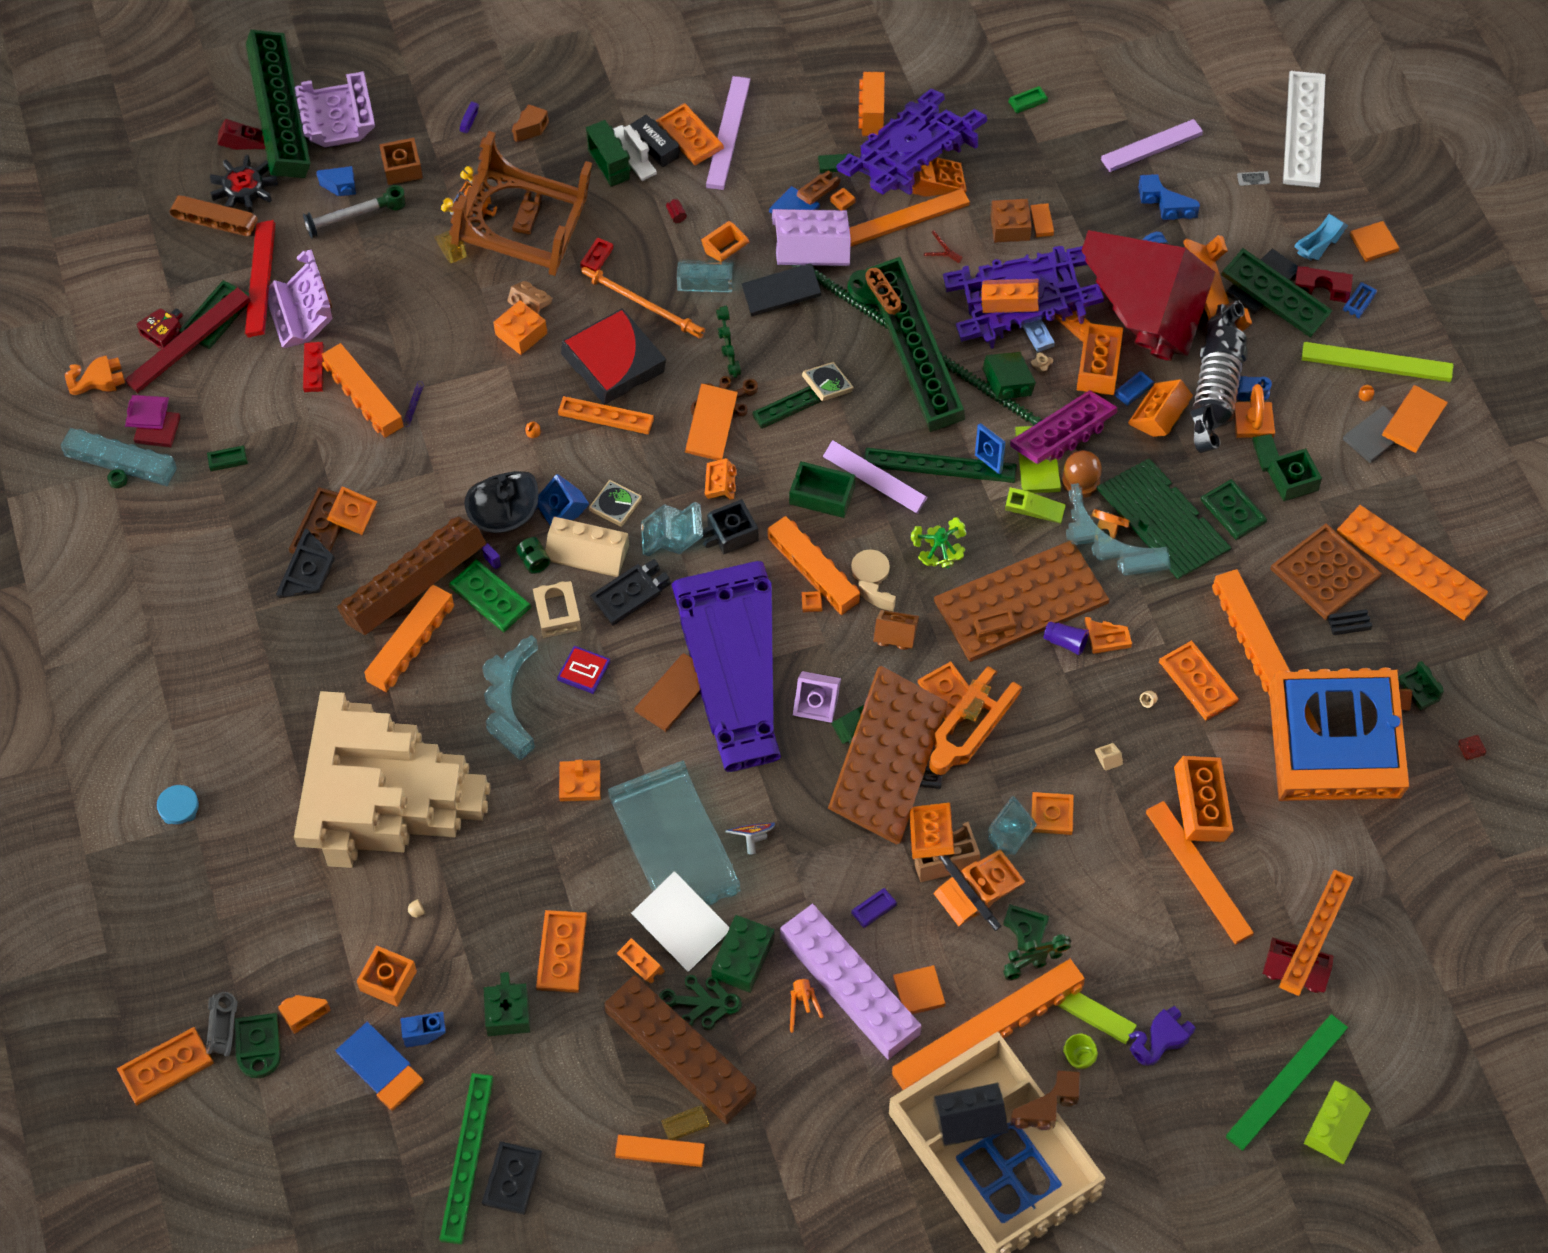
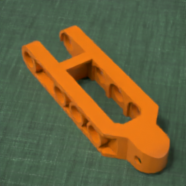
M987 666L936 731L935 750L929 762L930 770L937 775H943L952 766L967 764L1015 702L1022 690V686L1012 682L997 702L986 696L984 692L993 676L997 675V671ZM977 701L981 702L984 708L989 710V713L965 744L961 747H956L948 742L946 738L949 734H953L954 728L960 720H964L966 711L971 706H974Z

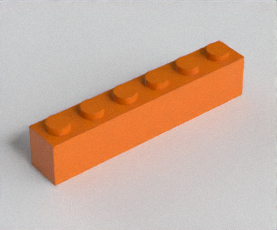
M341 343L322 353L324 369L332 373V377L337 384L340 383L346 396L350 395L352 397L355 407L357 409L361 408L363 416L367 421L370 420L373 423V428L377 433H381L386 438L404 427L402 416Z
M785 516L768 528V539L817 591H821V595L840 615H843L859 603L860 591L858 587L854 584L852 585L846 575L835 568L833 561L829 558L827 559L821 549L811 543L808 535L802 533L793 520L790 521Z
M431 585L364 673L368 683L385 692L396 684L399 675L407 670L409 662L419 654L422 645L430 640L435 628L440 627L445 615L452 611L454 607L452 594L435 585Z

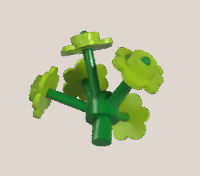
M955 517L949 521L950 527L947 532L941 526H935L934 528H928V534L922 535V527L915 526L911 533V540L914 546L920 547L922 539H925L932 547L931 551L920 552L918 558L923 564L950 568L954 565V562L964 557L963 552L965 548L959 543L952 546L948 541L950 534L955 535L958 539L966 536L965 524L959 518ZM938 546L942 548L944 560L938 562L939 558L934 555Z

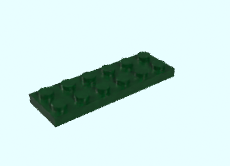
M1244 248L1241 249L1221 273V276L1310 338L1333 311Z

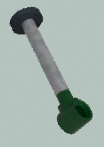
M392 185L387 189L386 193H383L382 197L314 219L309 212L308 215L303 213L307 231L311 239H313V236L318 237L316 230L318 228L383 207L401 210L406 204L404 189L399 185Z

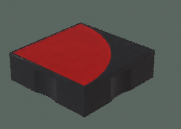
M623 308L562 340L561 355L585 379L589 388L604 405L626 394L633 387L644 384L665 371L666 358Z

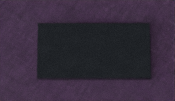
M1273 248L1260 259L1290 281L1296 276L1298 266ZM1234 284L1226 291L1228 297L1234 301H1240L1243 307L1254 315L1264 306Z
M812 263L741 283L751 316L822 296Z

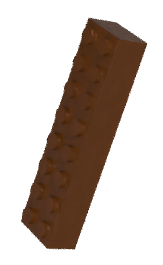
M459 516L453 518L443 528L436 530L427 540L420 542L415 549L405 553L400 560L389 565L388 569L374 576L368 584L361 586L357 592L345 598L337 608L348 626L366 635L485 546L486 542L476 525Z
M633 975L604 1003L606 1013L726 1125L756 1096V1086L636 975Z

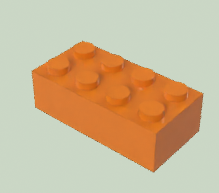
M1182 756L1174 769L1186 840L1225 842L1233 832V825L1221 758Z

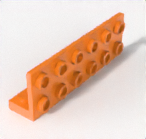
M1220 235L1216 236L1206 246L1189 239L1183 241L1185 248L1216 272L1204 306L1209 320L1216 314L1219 304L1225 305L1229 303L1216 265V261L1228 252L1224 238ZM1244 308V315L1234 322L1236 327L1242 332L1252 324L1248 309Z

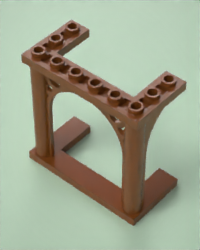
M488 131L487 136L482 138L480 147L483 149H481L479 160L481 161L477 170L478 174H474L472 180L473 186H469L466 196L460 195L458 201L453 203L452 211L454 213L451 218V224L453 225L449 233L452 236L451 244L458 246L460 241L549 268V274L556 276L587 199L593 163L585 161L580 174L578 188L528 173L513 166L498 151L495 144L496 133ZM492 179L496 181L497 186L489 185L487 180ZM521 188L574 205L565 227L559 225L554 237L552 253L503 238L494 233L486 225L482 217V207L486 199L493 193L503 189ZM471 222H479L480 225L474 227Z

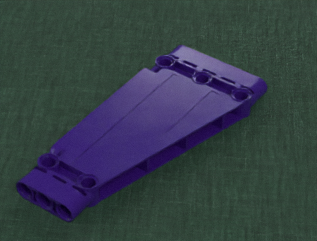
M754 561L675 580L672 583V588L679 609L683 634L689 655L693 659L694 670L697 673L698 684L701 689V697L712 734L715 735L717 749L720 752L724 770L726 772H734L779 760L781 754L773 727L772 586L764 563L762 561ZM729 740L730 742L723 743L722 741Z

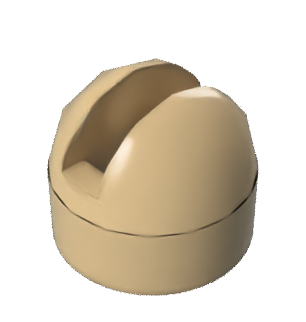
M1151 690L1145 691L1140 695V702L1146 708L1155 705L1158 699L1157 694Z
M419 899L409 904L408 912L412 917H420L425 914Z

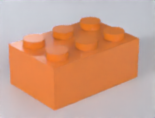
M863 72V79L859 80V90H863L859 91V103H862L859 104V117H862L859 118V129H862V136H868L872 133L878 135V131L884 126V72Z

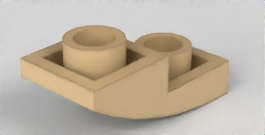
M860 580L859 591L865 600L881 609L894 611L896 596L887 592H879V585L873 582Z

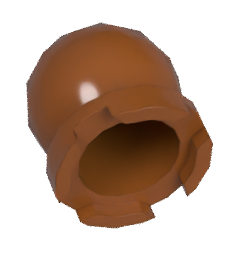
M1085 450L1072 453L1064 464L1063 488L1072 493L1074 497H1090L1100 484L1102 466L1099 458L1092 452Z

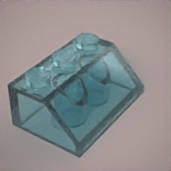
M679 260L677 266V290L732 292L734 261Z

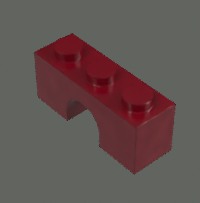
M1298 266L1294 284L1311 296L1315 288H1326L1330 292L1331 301L1347 303L1351 294L1353 275Z

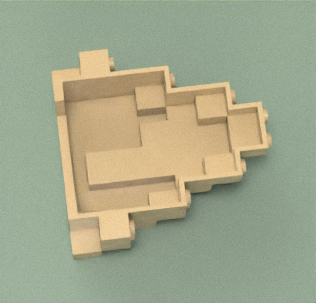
M320 691L294 840L297 847L322 848L328 866L352 868L353 861L357 860L358 850L404 852L405 845H409V834L456 837L457 830L461 828V819L483 821V815L488 811L486 795H490L491 784L487 782L486 775L468 774L469 763H466L464 755L443 754L439 751L438 744H424L421 742V733H418L417 725L395 724V722H392L390 714L373 712L371 704L349 703L346 700L345 693Z

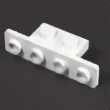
M620 125L614 128L615 136L620 138L623 149L628 151L630 155L629 164L640 180L643 181L656 175L655 168L648 160L649 148L645 142L641 141L639 133L636 130L634 131L630 125L626 127Z

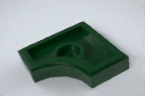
M1009 904L1003 925L1010 928L1016 935L1018 941L1017 950L1026 952L1025 943L1032 940L1037 941V944L1042 943L1049 916Z

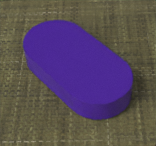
M472 101L469 104L460 124V132L465 134L469 132L479 110L478 103Z

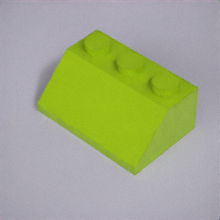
M1335 1081L1304 1144L1344 1164L1371 1108L1356 1091Z

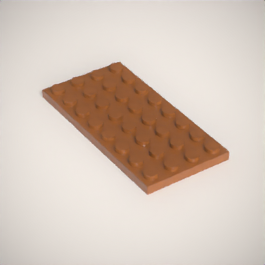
M1070 540L934 597V602L969 662L1045 631L1049 622L1064 623L1109 604V598L1073 540ZM1011 609L1017 624L1016 628L981 638L978 637L972 622L973 618Z
M878 667L828 809L896 845L901 843L910 811L936 740L935 733L941 725L948 702L885 667Z

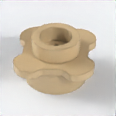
M1038 353L1035 360L1031 361V365L1039 372L1047 371L1049 365L1053 364V359L1045 356L1044 353Z

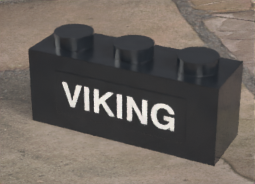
M647 114L630 124L632 129L639 133L641 141L647 144L649 148L648 154L662 168L680 158L678 142L672 140L666 130H662L657 122Z

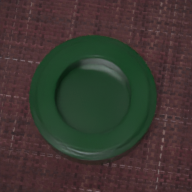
M121 469L112 470L107 476L109 485L115 489L124 487L128 481L126 473Z

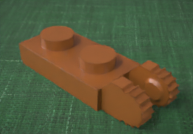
M827 171L799 189L797 197L811 205L832 189H835L840 184L841 178L837 176L829 181L832 177V172Z
M526 190L524 200L521 202L512 226L514 232L531 234L540 210L542 194L537 193L535 202L530 201L532 191Z

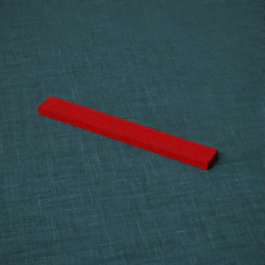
M274 220L256 223L249 289L251 301L248 303L245 328L247 338L265 334L276 225Z

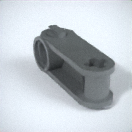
M221 992L209 998L208 1010H210L206 1053H221L228 1057L232 1046L234 1014L237 1012V1001L231 993ZM219 1002L225 1003L227 1008L220 1007Z

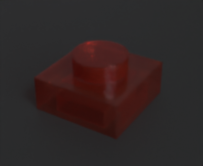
M1478 734L1461 739L1458 742L1466 761L1483 756L1487 752Z

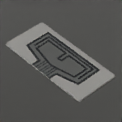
M1268 171L1237 173L1239 185L1270 184Z

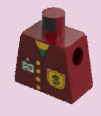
M161 308L139 321L136 325L142 337L159 349H162L180 334L181 325L179 320L183 317V314L177 308L170 314Z

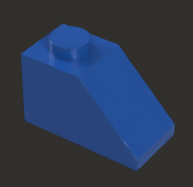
M352 166L317 171L319 185L335 195L348 196L356 194Z

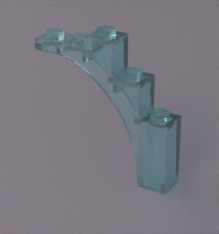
M1071 484L1072 490H1069V499L1074 504L1071 514L1073 521L1076 520V522L1068 523L1069 529H1066L1068 541L1071 540V543L1075 545L1094 542L1095 544H1092V553L1099 561L1120 558V560H1117L1118 570L1122 571L1124 576L1171 569L1167 547H1135L1117 541L1104 533L1092 521L1084 507L1080 484Z
M532 635L527 639L521 640L513 651L505 654L503 659L496 655L492 659H488L482 667L484 677L494 685L490 686L484 694L486 704L496 712L487 718V731L519 760H522L535 748L533 738L523 729L514 714L511 699L515 677L521 665L538 650L537 639Z

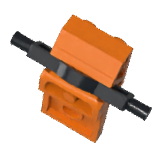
M1001 849L979 862L975 861L968 865L962 872L948 855L938 856L952 875V878L941 885L934 892V895L956 924L961 926L981 914L994 931L1000 929L1002 925L994 917L989 907L995 901L1025 883V880Z

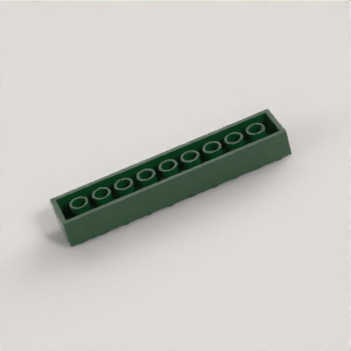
M250 29L246 41V49L270 175L305 178L310 167V159L303 132L285 34Z
M901 257L866 268V272L870 268L881 270L900 298L901 310L897 314H889L874 294L929 431L933 432L965 420L964 408ZM872 275L871 278L875 279L876 284L879 283L877 277ZM880 288L878 293L884 295L889 290L887 288ZM889 298L888 300L890 306L892 305L893 307H895L896 304H893L891 302V299Z

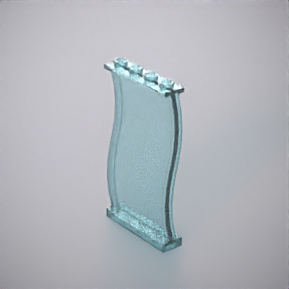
M684 760L608 789L611 804L616 811L625 835L652 892L674 871L708 905H712L726 896L732 897L740 891V881L737 879L727 853L698 797Z

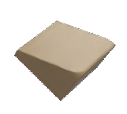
M1114 743L1095 749V753L1105 770H1110L1123 764L1122 753Z

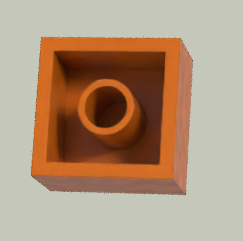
M521 300L493 322L495 335L520 355L547 334L546 320Z
M376 945L357 979V984L361 992L398 1007L417 969L413 960Z

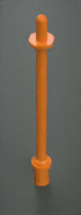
M587 267L581 269L583 274L592 278V284L597 285L601 283L679 325L684 333L688 332L698 339H701L704 335L705 328L696 325L691 319L683 320L603 277L602 270L599 269L594 272Z

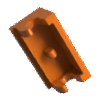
M632 938L617 952L646 982L653 983L655 975H662L665 972L661 965Z

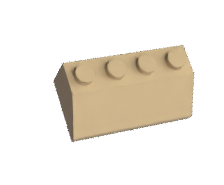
M554 517L548 532L545 551L553 563L618 577L629 548L628 533Z

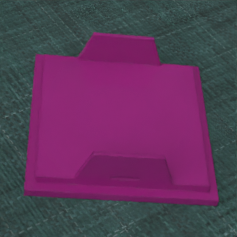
M132 395L127 408L125 427L162 429L169 397Z

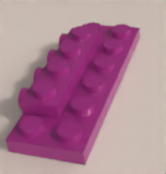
M1089 390L1010 440V447L1036 464L1045 459L1050 462L1054 459L1059 460L1064 455V452L1068 450L1073 451L1081 441L1085 443L1092 434L1101 433L1104 428V421L1117 413V407Z

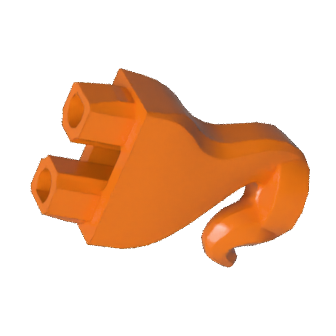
M107 355L95 359L77 382L76 378L81 373L79 365H70L71 370L65 373L67 387L72 395H79L91 389L106 392L117 391L116 386L125 383L122 371L112 374L113 371L122 369L119 358L108 359Z

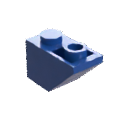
M443 1012L400 1018L402 1038L406 1048L426 1045L446 1033Z

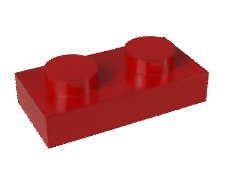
M597 237L580 262V268L587 267L594 272L599 270L614 249L613 244Z

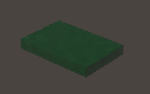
M1232 479L1201 496L1203 504L1235 540L1240 539L1267 522V518Z

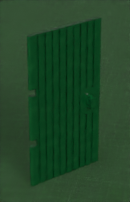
M1148 458L1098 485L1096 489L1122 518L1130 521L1129 525L1173 575L1180 579L1225 552L1230 551L1232 548L1204 517L1199 520L1196 518L1200 514L1197 509L1176 487L1172 489L1168 487L1172 482Z

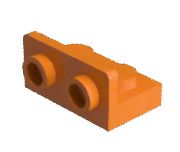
M727 458L707 463L705 496L708 499L726 495L729 500L734 499L737 469Z

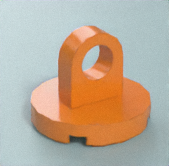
M1093 509L1091 515L1099 518L1095 537L1101 544L1112 543L1116 537L1119 525L1128 527L1130 523L1128 519L1097 509ZM1104 529L1110 532V537L1107 540L1101 538V532Z

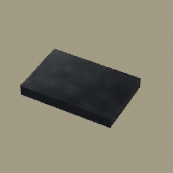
M500 1141L482 1205L525 1215L542 1157V1151Z

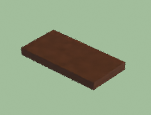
M318 487L289 547L290 553L295 552L305 529H308L329 552L331 551L342 526L327 520L339 494L338 492Z

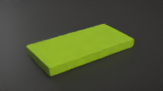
M1032 426L1015 427L1016 437ZM1018 452L1022 490L1031 493L1061 491L1057 459L1051 462L1045 459L1036 464Z

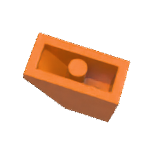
M299 995L285 999L278 1006L282 1017L294 1034L331 1011L326 999Z

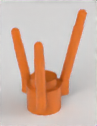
M799 979L793 983L794 990L791 991L790 1015L791 1033L794 1032L796 998L799 1001H804L806 1012L809 1013L808 999L811 997L819 1017H824L815 996L814 988L810 987V981L807 979Z

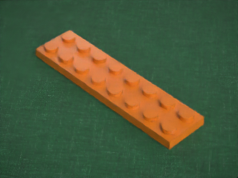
M1359 505L1337 529L1336 533L1464 621L1487 596V590L1362 505Z

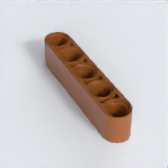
M177 196L170 209V214L176 219L243 236H250L258 221V218L250 212L185 196Z

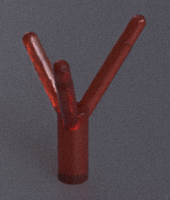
M933 230L932 234L944 248L945 252H925L924 256H948L957 263H960L963 257L949 249Z

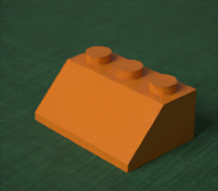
M1039 279L983 280V313L1039 311Z
M1181 379L1154 383L1128 423L1130 426L1153 437L1166 436L1171 432V428L1180 418L1183 410L1189 405L1193 394Z

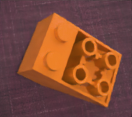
M936 157L929 162L928 166L920 165L921 171L913 173L915 184L912 185V194L927 197L945 195L963 189L964 192L967 191L962 165L959 162Z

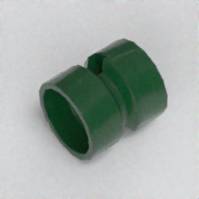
M527 538L517 546L516 552L520 559L524 561L523 563L529 573H540L550 565L551 560L546 551L543 550V546L538 538Z

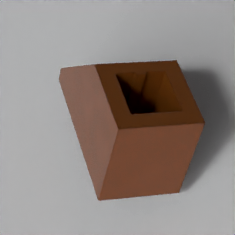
M528 104L526 109L521 112L518 122L514 123L512 127L514 141L519 142L541 135L549 123L547 110Z

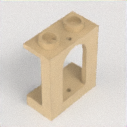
M563 581L549 586L542 585L533 589L543 638L581 631V623L571 581ZM564 595L569 616L550 620L545 599Z

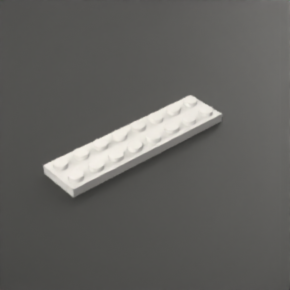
M1290 71L1283 184L1319 187L1325 74Z

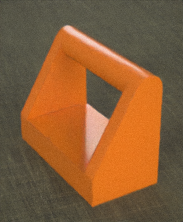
M730 221L701 239L706 255L720 262L750 243L749 239ZM734 240L739 241L727 250H725L723 253L719 252V250H721Z

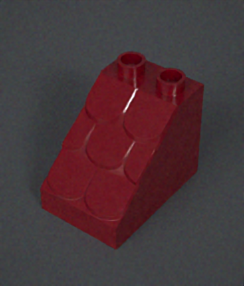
M1088 230L1081 250L1085 255V261L1097 276V284L1112 302L1116 315L1126 328L1137 335L1135 344L1151 349L1150 354L1166 361H1172L1174 354L1188 356L1216 272L1184 247Z

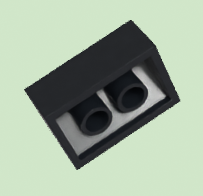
M999 1082L934 1096L933 1107L944 1146L1008 1133L1005 1105Z

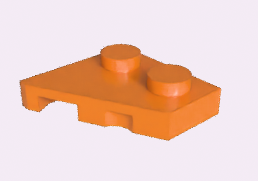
M1085 617L1084 622L1086 630H1089V641L1093 654L1132 647L1128 627L1113 625L1106 621L1099 623L1092 621L1090 617Z

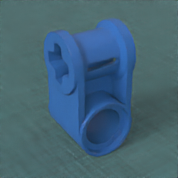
M1240 377L1238 394L1236 396L1237 400H1251L1252 388L1256 384L1261 385L1263 389L1264 401L1270 397L1272 382L1269 378Z

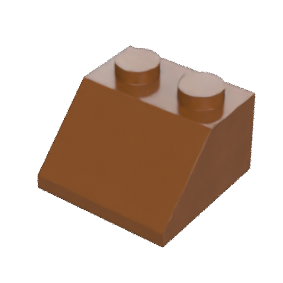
M880 610L876 619L873 642H878L880 646L896 645L897 648L903 650L912 648L919 616Z

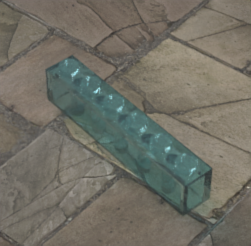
M70 428L60 445L66 457L110 470L121 469L127 475L168 486L177 469L174 458L167 454H158L150 449H141L133 444L128 445L116 439L104 438L99 434L87 433L82 429Z

